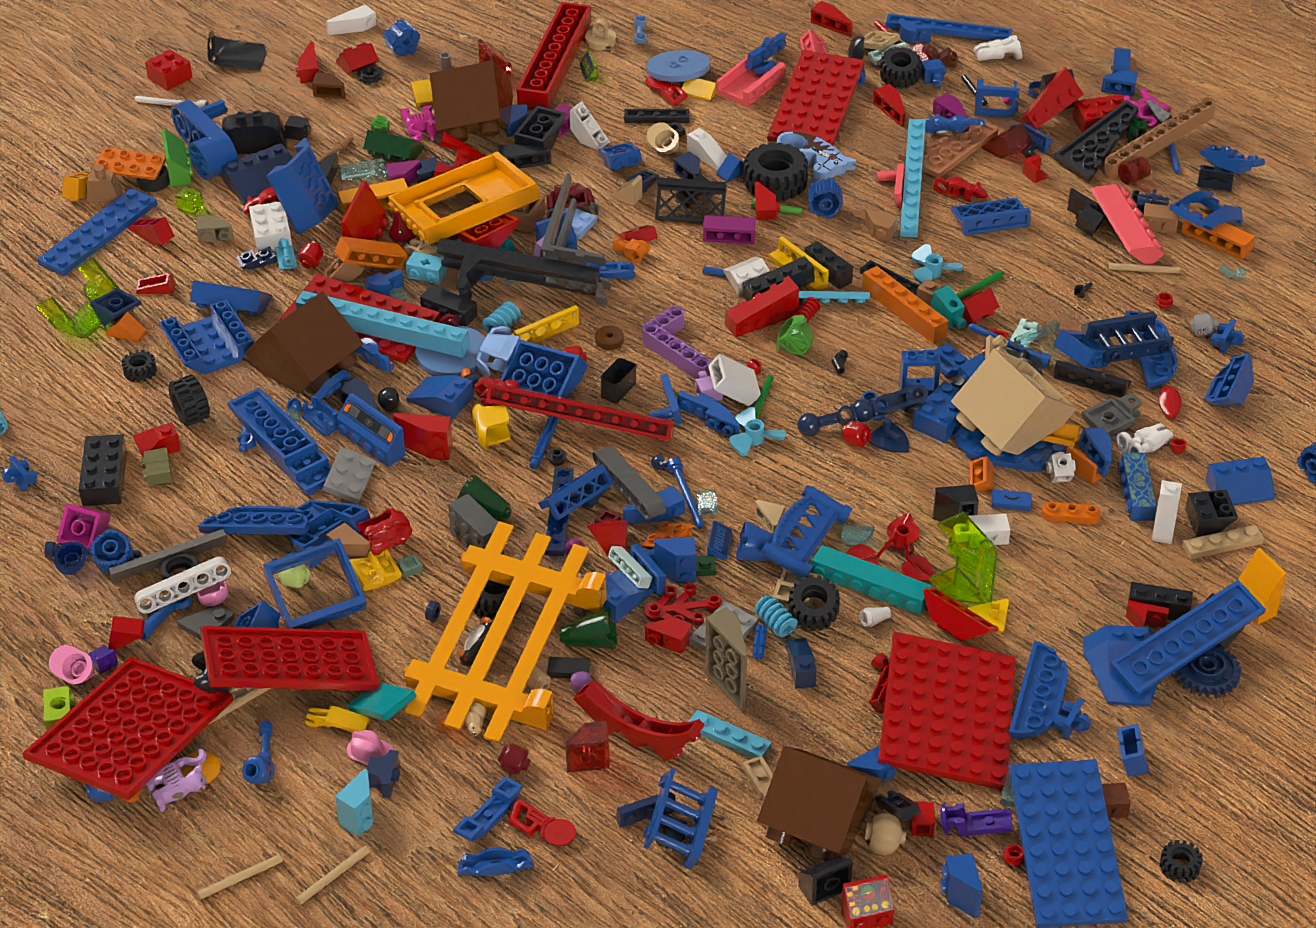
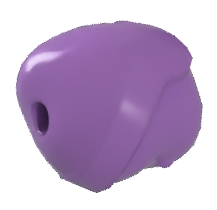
M581 671L571 676L570 686L575 693H578L585 684L592 681L590 674Z

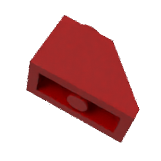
M755 182L756 220L777 219V212H780V202H776V195L761 183Z

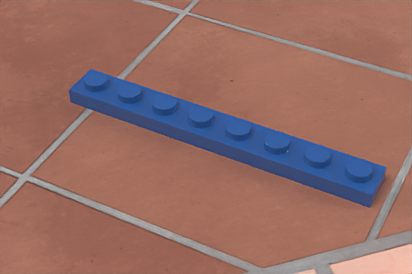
M889 13L885 27L891 29H900V20L916 21L917 25H932L931 33L952 35L954 37H968L969 39H983L985 41L1004 40L1012 35V29Z

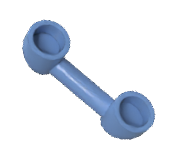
M636 15L634 18V28L637 30L634 42L639 44H646L647 35L643 33L647 18L644 15Z

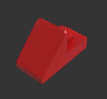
M1128 600L1125 617L1135 627H1144L1145 624L1164 628L1166 627L1169 608Z

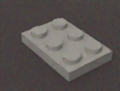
M340 447L322 491L359 504L377 460Z
M726 601L715 611L717 612L727 607L732 613H735L740 620L743 638L758 625V618ZM706 621L689 637V643L703 651H706Z

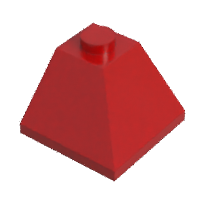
M172 422L133 435V439L142 457H144V451L166 447L168 454L181 451L178 433Z

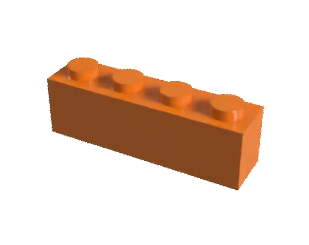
M1194 209L1193 211H1191V212L1197 211V212L1201 213L1202 215H1204L1202 218H1205V217L1208 215V214L1203 213V212H1201V211H1199V210H1197V209ZM1186 219L1183 220L1182 233L1241 260L1253 250L1255 235L1228 223H1222L1214 227L1212 231H1209Z
M342 236L334 250L343 263L402 270L408 256L399 244Z

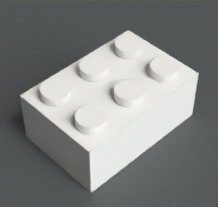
M280 202L249 206L257 252L269 246L273 252L276 251L275 248L279 247L278 242L281 238L287 239L289 245H292L286 212Z

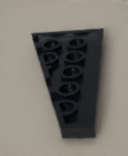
M1128 100L1124 101L1054 153V159L1090 182L1105 161V158L1110 154L1138 114V107Z

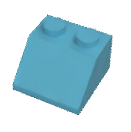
M363 769L335 796L339 824L357 836L370 829L373 824L368 770Z

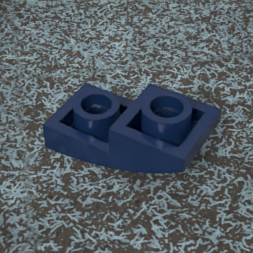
M270 246L257 253H254L251 249L237 256L243 269L260 268L278 261Z

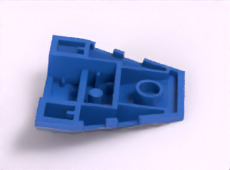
M1105 625L1083 638L1084 658L1086 661L1088 660L1091 672L1096 676L1098 686L1107 704L1151 705L1158 683L1139 696H1136L1110 667L1111 661L1155 634L1150 628Z

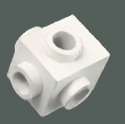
M1056 452L1051 455L1049 461L1046 462L1047 473H1050L1051 483L1070 482L1072 480L1076 467L1075 461L1071 458V453Z

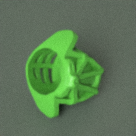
M803 315L792 316L783 325L776 342L777 351H779L781 345L786 351L803 356L811 347L814 341V334Z

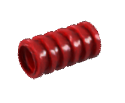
M809 297L793 316L803 315L807 319L806 323H808L820 309V302L816 298Z

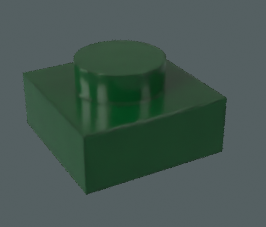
M714 555L696 557V577L716 575Z

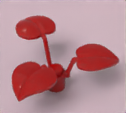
M911 513L896 518L887 526L886 531L889 540L877 554L874 553L871 547L864 544L854 545L845 553L878 565L876 559L893 542L896 547L905 546V558L907 561L901 565L903 575L922 582L932 581L935 578L933 567L926 558L920 555H914L912 558L909 557V544L916 542L920 535Z

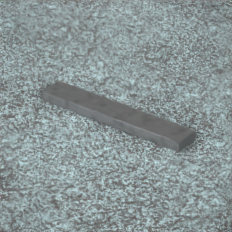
M221 529L111 567L109 569L110 579L112 583L158 568L165 559L174 554L186 553L195 555L226 544V534Z

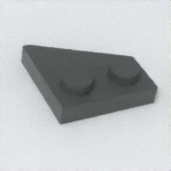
M217 605L179 619L177 624L179 628L201 640V626L226 627L235 617L234 613Z

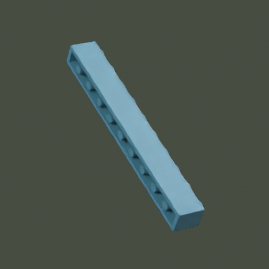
M303 290L295 301L296 309L317 294ZM327 296L354 332L462 358L470 347L467 329Z

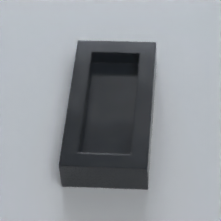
M549 657L547 675L550 678L571 679V676L576 672L584 671L588 674L590 672L589 658Z

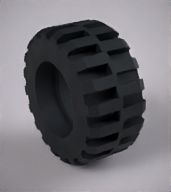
M773 142L767 145L761 144L758 148H753L744 159V183L746 189L752 195L755 194V182L761 183L776 195V202L795 198L807 186L808 160L797 147H792L790 144L784 145L779 142L778 144H773Z

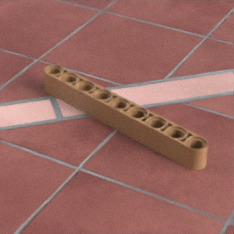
M1211 97L1202 98L1105 158V175L1109 178L1118 177L1212 119L1215 115V100Z

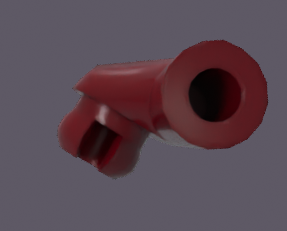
M450 313L436 321L454 327L459 325L458 317Z

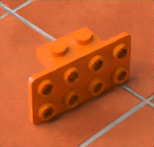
M105 147L102 149L94 166L103 165L105 171H113L115 175L155 180L166 162V156Z

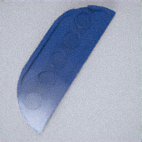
M1126 311L1125 316L1141 314L1142 312ZM1157 319L1154 325L1156 331L1162 338L1170 337L1166 326ZM1148 331L1140 332L1145 340L1153 339ZM1130 334V335H1131V338H1132V341H1133V342H1137V340L1134 338V336H1133L1132 334ZM1173 344L1170 353L1138 358L1147 388H1157L1167 383L1175 375L1177 356Z
M955 428L954 441L957 448H961L969 459L974 461L987 456L993 466L1024 471L1046 470V462L1049 461L1051 455L1056 452H1064L1066 454L1068 447L1039 441L1019 455L1002 451L999 456H996L981 443V440L986 436L983 432H973L961 428Z
M241 506L226 509V512L208 517L199 524L198 528L200 533L209 534L222 529L226 534H296L301 536L307 534L309 522L307 515L305 516L302 510L294 507Z
M1034 641L1009 730L1011 738H1031L1045 733L1053 726L1054 718L1060 712L1068 679L1067 665L1056 654L1057 651L1038 641Z

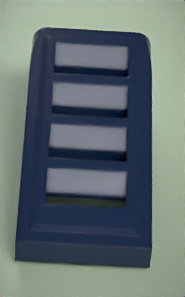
M645 169L630 177L627 182L641 175L643 194L658 179L659 174Z

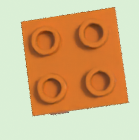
M664 522L659 525V528L653 534L647 537V540L641 546L654 548V539L692 537L690 529L693 525Z

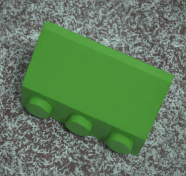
M161 130L171 186L191 184L190 177H193L189 148L185 147L184 141L166 130Z

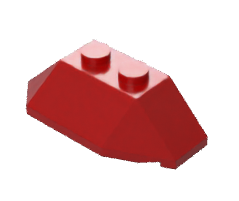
M937 588L924 589L923 594L930 619L941 630L951 632L955 639L964 641L998 632L999 627L988 622Z

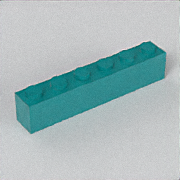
M824 545L820 547L812 559L811 564L813 568L811 573L822 575L823 579L828 578L831 582L919 615L923 613L927 606L923 591L925 588H931L932 585Z

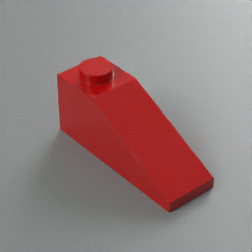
M820 1L811 9V23L849 37L852 36L853 22L834 5Z
M313 41L308 44L297 61L298 68H295L296 77H300V83L313 82L316 72L319 73Z
M890 84L875 89L873 91V104L899 126L904 127L905 110L899 91Z
M166 218L139 219L127 226L130 231L153 245L160 244L164 246L170 242L171 238L175 237Z

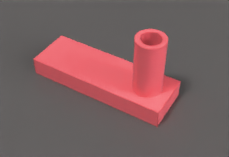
M898 163L897 170L877 171L878 181H896L894 192L896 208L902 207L904 163Z

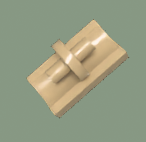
M1001 334L996 338L989 335L986 337V349L980 353L985 358L993 349L1007 353L1004 347L1007 346L1008 341Z

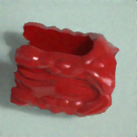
M388 508L382 514L357 524L358 530L363 531L361 536L369 541L373 555H379L396 545H404L412 535L413 530L404 513L393 508Z

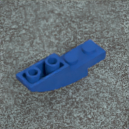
M1208 145L1206 149L1200 150V153L1211 163L1232 172L1251 171V167L1265 165L1264 158H1258V155L1244 157V154H1238V150L1231 149V146L1217 148V145Z
M681 390L677 395L679 409L705 420L706 427L729 437L739 434L737 419L718 401L703 393L696 397Z

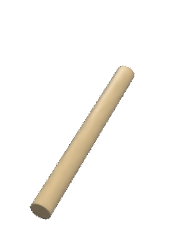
M1108 264V270L1180 273V267Z
M364 845L295 898L297 903L302 905L370 853L368 847Z
M280 854L197 891V896L199 900L282 863V858Z

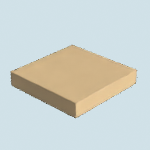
M873 30L864 36V48L885 50L900 40V34Z

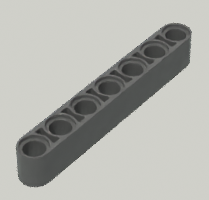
M611 445L592 452L595 465H604L614 486L645 519H650L666 512L662 498Z

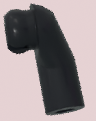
M840 350L832 359V365L839 375L845 372L843 364L846 362V358H848V353L845 350Z

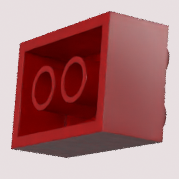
M1121 94L1074 101L1072 117L1083 133L1125 100Z

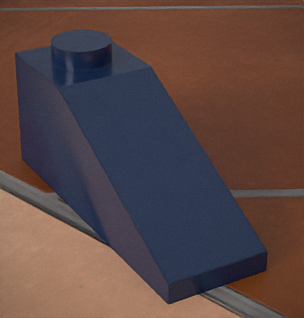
M355 377L339 388L340 400L343 404L349 394L353 393L378 410L368 385Z
M806 638L785 640L795 689L816 687L817 669L813 653Z

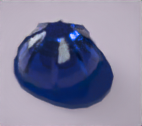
M71 541L61 545L55 551L53 558L56 568L60 573L72 575L81 570L88 554L83 544Z

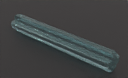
M1053 320L1015 337L1012 343L1017 348H1020L1059 330L1061 323Z

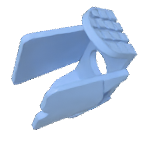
M495 327L487 334L476 358L478 372L484 377L491 376L489 369L501 373L504 372L519 340V336L511 335L509 327ZM490 356L496 358L493 363L487 362Z

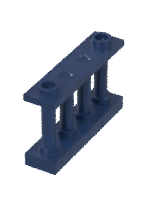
M1155 312L1091 321L1088 324L1085 335L1088 340L1099 339L1106 348L1104 363L1170 353L1174 341L1173 336L1162 338L1154 328L1157 318ZM1148 331L1153 339L1145 340L1140 332ZM1132 334L1137 342L1129 343L1124 335ZM1115 336L1121 345L1113 346L1107 337Z

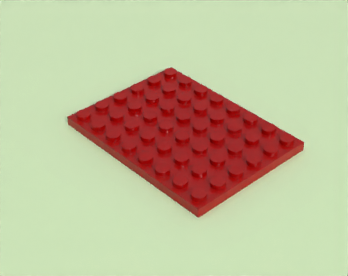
M894 631L891 642L878 763L891 764V767L1005 791L1008 778L1009 730L1012 720L1016 657Z
M130 657L23 752V758L129 801L234 701L233 694L228 692L208 694L195 687L193 679Z

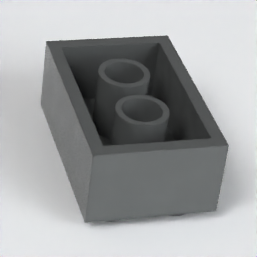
M469 494L449 503V530L452 536L457 537L465 548L472 545L485 549L498 522Z

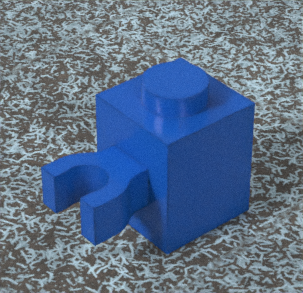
M940 59L921 61L920 75L924 83H933L934 88L940 87V82L943 81L946 74L945 65L942 64Z

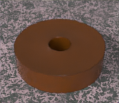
M616 326L601 327L595 333V343L601 349H617L624 343V333Z

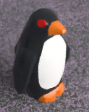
M481 618L480 625L466 639L464 651L456 650L461 665L471 666L493 623V620L490 618Z

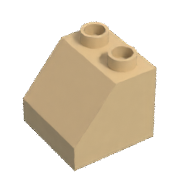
M997 349L992 350L951 400L961 411L956 416V419L970 431L974 432L976 428H979L986 435L981 440V443L996 456H999L1002 451L1019 455L1062 427L1077 409L1027 361Z

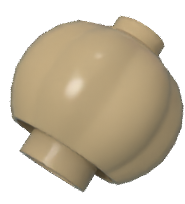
M881 813L873 817L871 823H866L864 840L870 841L868 847L876 854H892L900 844L905 843L906 831H902L900 821L894 815Z

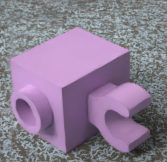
M705 370L698 372L700 378L695 379V394L697 397L703 393L716 401L723 400V394L714 390L711 376H707Z

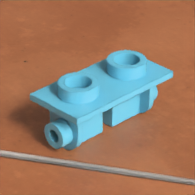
M281 238L278 242L279 247L275 248L280 270L297 268L293 245H289L287 239Z

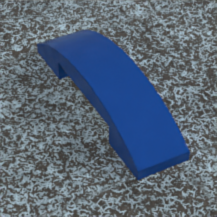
M505 776L492 789V796L471 817L465 816L456 825L453 832L471 842L484 836L508 812L523 789V785Z

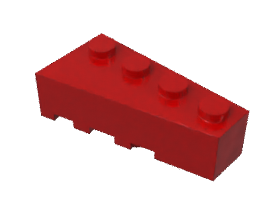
M1066 67L1054 75V78L1046 85V88L1038 95L1034 103L1019 119L1021 124H1028L1037 129L1084 95Z
M789 276L783 278L782 283L778 285L775 283L769 286L770 289L762 294L760 292L755 294L750 301L747 302L745 300L725 311V326L735 338L787 320L796 313L799 304V287Z

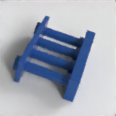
M671 768L659 780L658 786L661 788L650 825L646 827L643 837L646 838L643 847L647 849L656 840L683 853V856H685L683 866L692 869L701 856L718 789L710 786L706 793L694 791L673 781L676 769ZM670 789L697 801V804L700 805L699 809L694 810L668 798ZM665 806L692 818V821L695 822L694 826L691 828L663 815ZM660 823L687 835L690 842L686 845L658 832Z

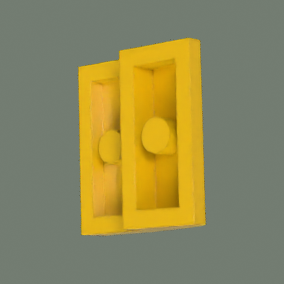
M430 79L412 81L411 88L416 107L432 105L433 98Z
M388 550L383 551L379 555H373L372 551H369L366 558L349 560L362 591L385 586L402 577L401 571Z

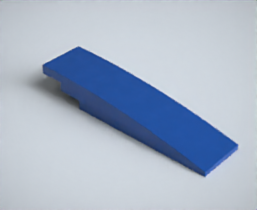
M260 388L227 402V406L249 433L253 435L258 444L307 496L323 488L332 468L328 458L318 449L317 442Z

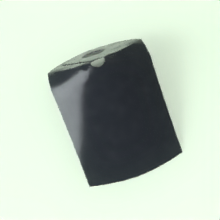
M211 31L207 44L208 61L215 65L259 70L265 60V44L225 39L215 36Z

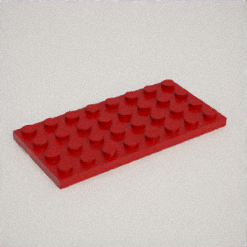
M802 49L767 135V141L777 142L778 136L784 132H802L816 136L834 146L864 68L865 60Z
M316 274L303 289L304 291L316 294L323 291L329 297L433 322L441 318L440 312L320 274ZM297 298L281 316L280 321L296 310L295 301ZM355 332L360 339L370 338L375 341L382 355H386L389 359L406 364L416 349V346Z
M201 626L200 634L210 687L364 691L376 690L379 687L366 631Z

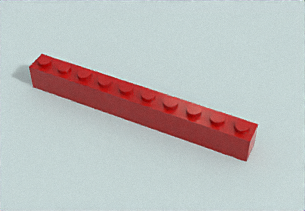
M489 383L486 402L666 441L672 440L676 422L497 383Z

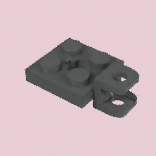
M1127 394L1119 398L1118 402L1110 398L1083 411L1082 418L1092 428H1103L1110 437L1135 425L1136 419L1140 417V411L1137 409L1141 406L1142 401L1134 394Z

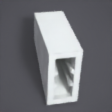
M1162 480L1151 541L1172 543L1182 483Z

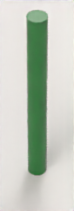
M1000 270L956 295L962 300L1000 279L1004 274Z
M772 375L766 377L760 392L761 395L755 403L756 419L774 380Z

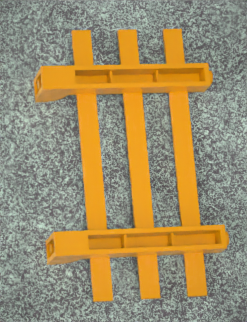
M498 521L485 549L469 545L467 551L462 553L460 562L463 566V572L472 574L429 663L412 659L410 665L405 667L403 673L406 686L415 689L417 696L408 703L405 709L406 714L421 718L431 696L442 697L454 701L444 726L460 731L472 704L477 702L484 706L487 712L494 714L483 737L500 743L510 720L547 731L554 715L553 692L545 689H534L527 695L523 693L564 603L597 612L602 609L607 598L606 574L589 572L584 575L583 579L577 577L589 552V548L573 544L561 572L539 566L551 541V537L537 532L523 561L505 556L501 553L514 526ZM488 580L510 586L468 675L445 669ZM526 591L547 597L548 600L507 687L484 681Z

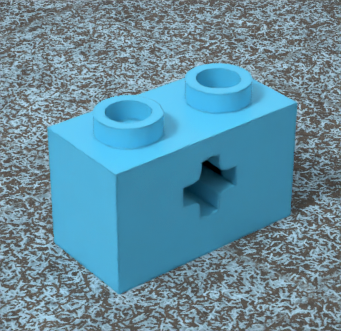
M413 252L406 263L407 278L440 285L447 273V267L441 265V260L444 258Z

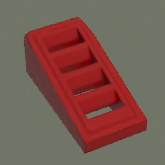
M171 273L138 279L136 293L172 294L174 293L176 282Z

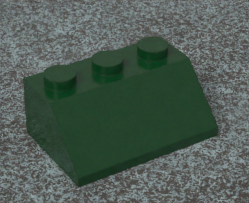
M367 130L363 149L372 156L378 157V154H381L383 158L393 160V157L399 158L398 161L405 162L416 160L425 145L414 139Z

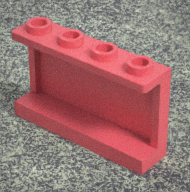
M746 56L736 66L718 78L716 82L717 94L749 107L785 78V63L779 62L767 73L756 75L754 72L755 68L752 70L746 68L748 58Z

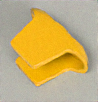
M480 404L474 406L472 411L473 422L479 444L483 449L488 450V447L511 439L507 425L509 423V416L506 406H481Z

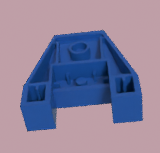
M309 500L297 507L302 510L305 516L307 515L309 522L307 534L301 536L296 534L286 535L294 551L298 553L304 551L309 546L314 545L316 547L322 545L327 541L326 534L343 523H346L361 535L363 531L358 530L357 524L371 518L368 510L357 504ZM327 557L317 559L305 565L309 567L317 566L320 564V561Z

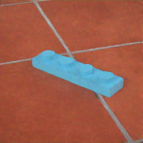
M799 291V299H801V302H805L809 297L819 299V302H830V299H837V303H848V299L855 300V303H866V300L870 299V292Z
M698 709L688 721L700 719L705 724L700 731L702 736L753 759L760 756L765 758L772 748V742Z

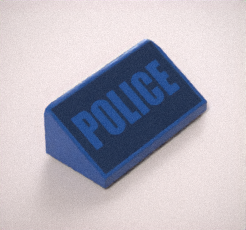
M1023 123L1021 126L1020 140L1027 144H1030L1032 141L1036 142L1038 145L1036 149L1046 154L1053 139L1028 124Z
M715 520L712 522L707 556L714 555V558L727 560L732 529Z

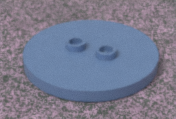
M668 51L648 60L646 64L647 73L661 81L679 82L692 80L709 71L710 59L707 55L697 51Z
M458 325L457 327L467 329L469 332L470 347L463 358L416 347V360L423 370L435 376H461V370L464 368H469L470 372L473 373L478 370L476 358L485 337L475 329Z

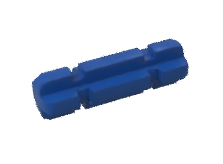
M758 624L756 626L753 648L754 659L761 660L764 658L767 635L766 625Z

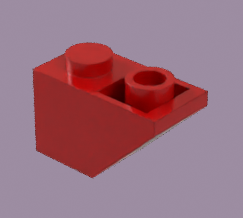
M675 617L648 623L645 626V641L679 654L684 652L689 644V637L693 634V624Z

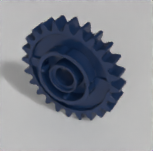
M1215 645L1175 671L1174 677L1178 678V684L1184 683L1183 689L1190 688L1191 694L1197 691L1199 697L1204 693L1207 698H1209L1210 694L1217 698L1218 693L1225 696L1226 691L1231 693L1233 688L1237 687L1241 677L1240 662L1235 661L1236 655L1230 656V650L1223 651V646L1217 648Z

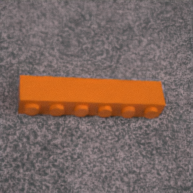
M878 266L863 273L862 289L865 292H870L874 299L934 344L947 337L948 320Z

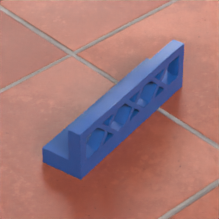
M601 464L592 467L538 502L541 510L549 507L557 521L614 483L604 465ZM600 474L606 482V484L603 486L597 484V479ZM585 484L592 486L590 494L583 493ZM571 493L578 495L577 503L569 502ZM557 502L564 504L563 512L560 514L554 505Z

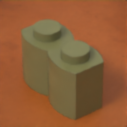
M167 447L144 451V457H141L144 481H148L149 486L172 482Z

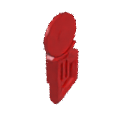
M651 76L646 78V86L655 89V92H658L673 107L679 105L688 97L677 84L671 86L669 81L657 80Z
M521 799L514 803L508 823L529 837L536 831H539L541 839H545L549 844L559 847L566 846L575 839V825L568 820L556 819L555 817L550 818ZM521 809L527 812L526 824L518 819Z

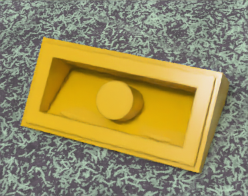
M695 78L684 81L682 90L688 96L710 101L716 94V83Z

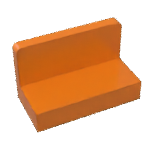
M1071 445L1067 447L1066 454L1071 453V458L1075 461V471L1091 484L1103 478L1097 471V465L1089 460L1085 453L1081 450H1076Z

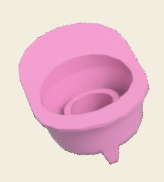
M69 645L60 646L50 656L49 668L51 672L68 683H84L95 676L93 674L94 666L91 657L75 647Z
M363 730L353 732L352 740L347 746V755L351 759L368 766L370 757H383L389 750H394V748L389 743L379 739L375 732Z

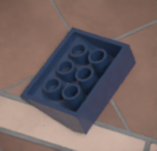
M282 144L260 150L257 153L222 165L223 181L245 205L248 196L253 199L263 190L272 187L266 175L275 166L286 165L292 159V156Z

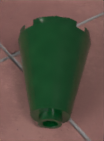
M471 475L470 477L473 479L471 482L468 480L465 482L457 499L469 494L495 520H507L512 512V509H510L511 504L478 476Z
M602 609L562 626V630L559 631L561 643L570 647L615 649L617 630L615 622L613 623L610 620V617L613 616L611 609Z

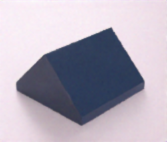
M119 288L90 302V306L104 327L117 320L126 312L131 313L142 304L141 300Z

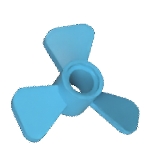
M929 244L921 246L912 254L913 261L925 265L913 271L914 279L920 284L927 279L932 281V278L940 277L942 269L963 270L961 263L943 264V258L938 254H932Z
M750 407L735 417L739 426L745 429V432L731 436L729 443L741 456H747L751 445L762 444L764 437L784 440L786 431L764 430V423L755 418V408Z

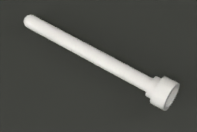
M145 96L135 97L136 102L173 106L183 102L180 100ZM208 100L193 102L199 108L209 105Z

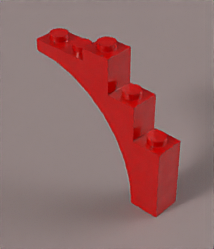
M597 680L585 684L573 698L606 735L613 732H621L635 748L649 745L663 761L678 758L683 752V746L690 741L692 743L701 736L700 731L705 726L700 719L690 722H670L647 716L618 700Z

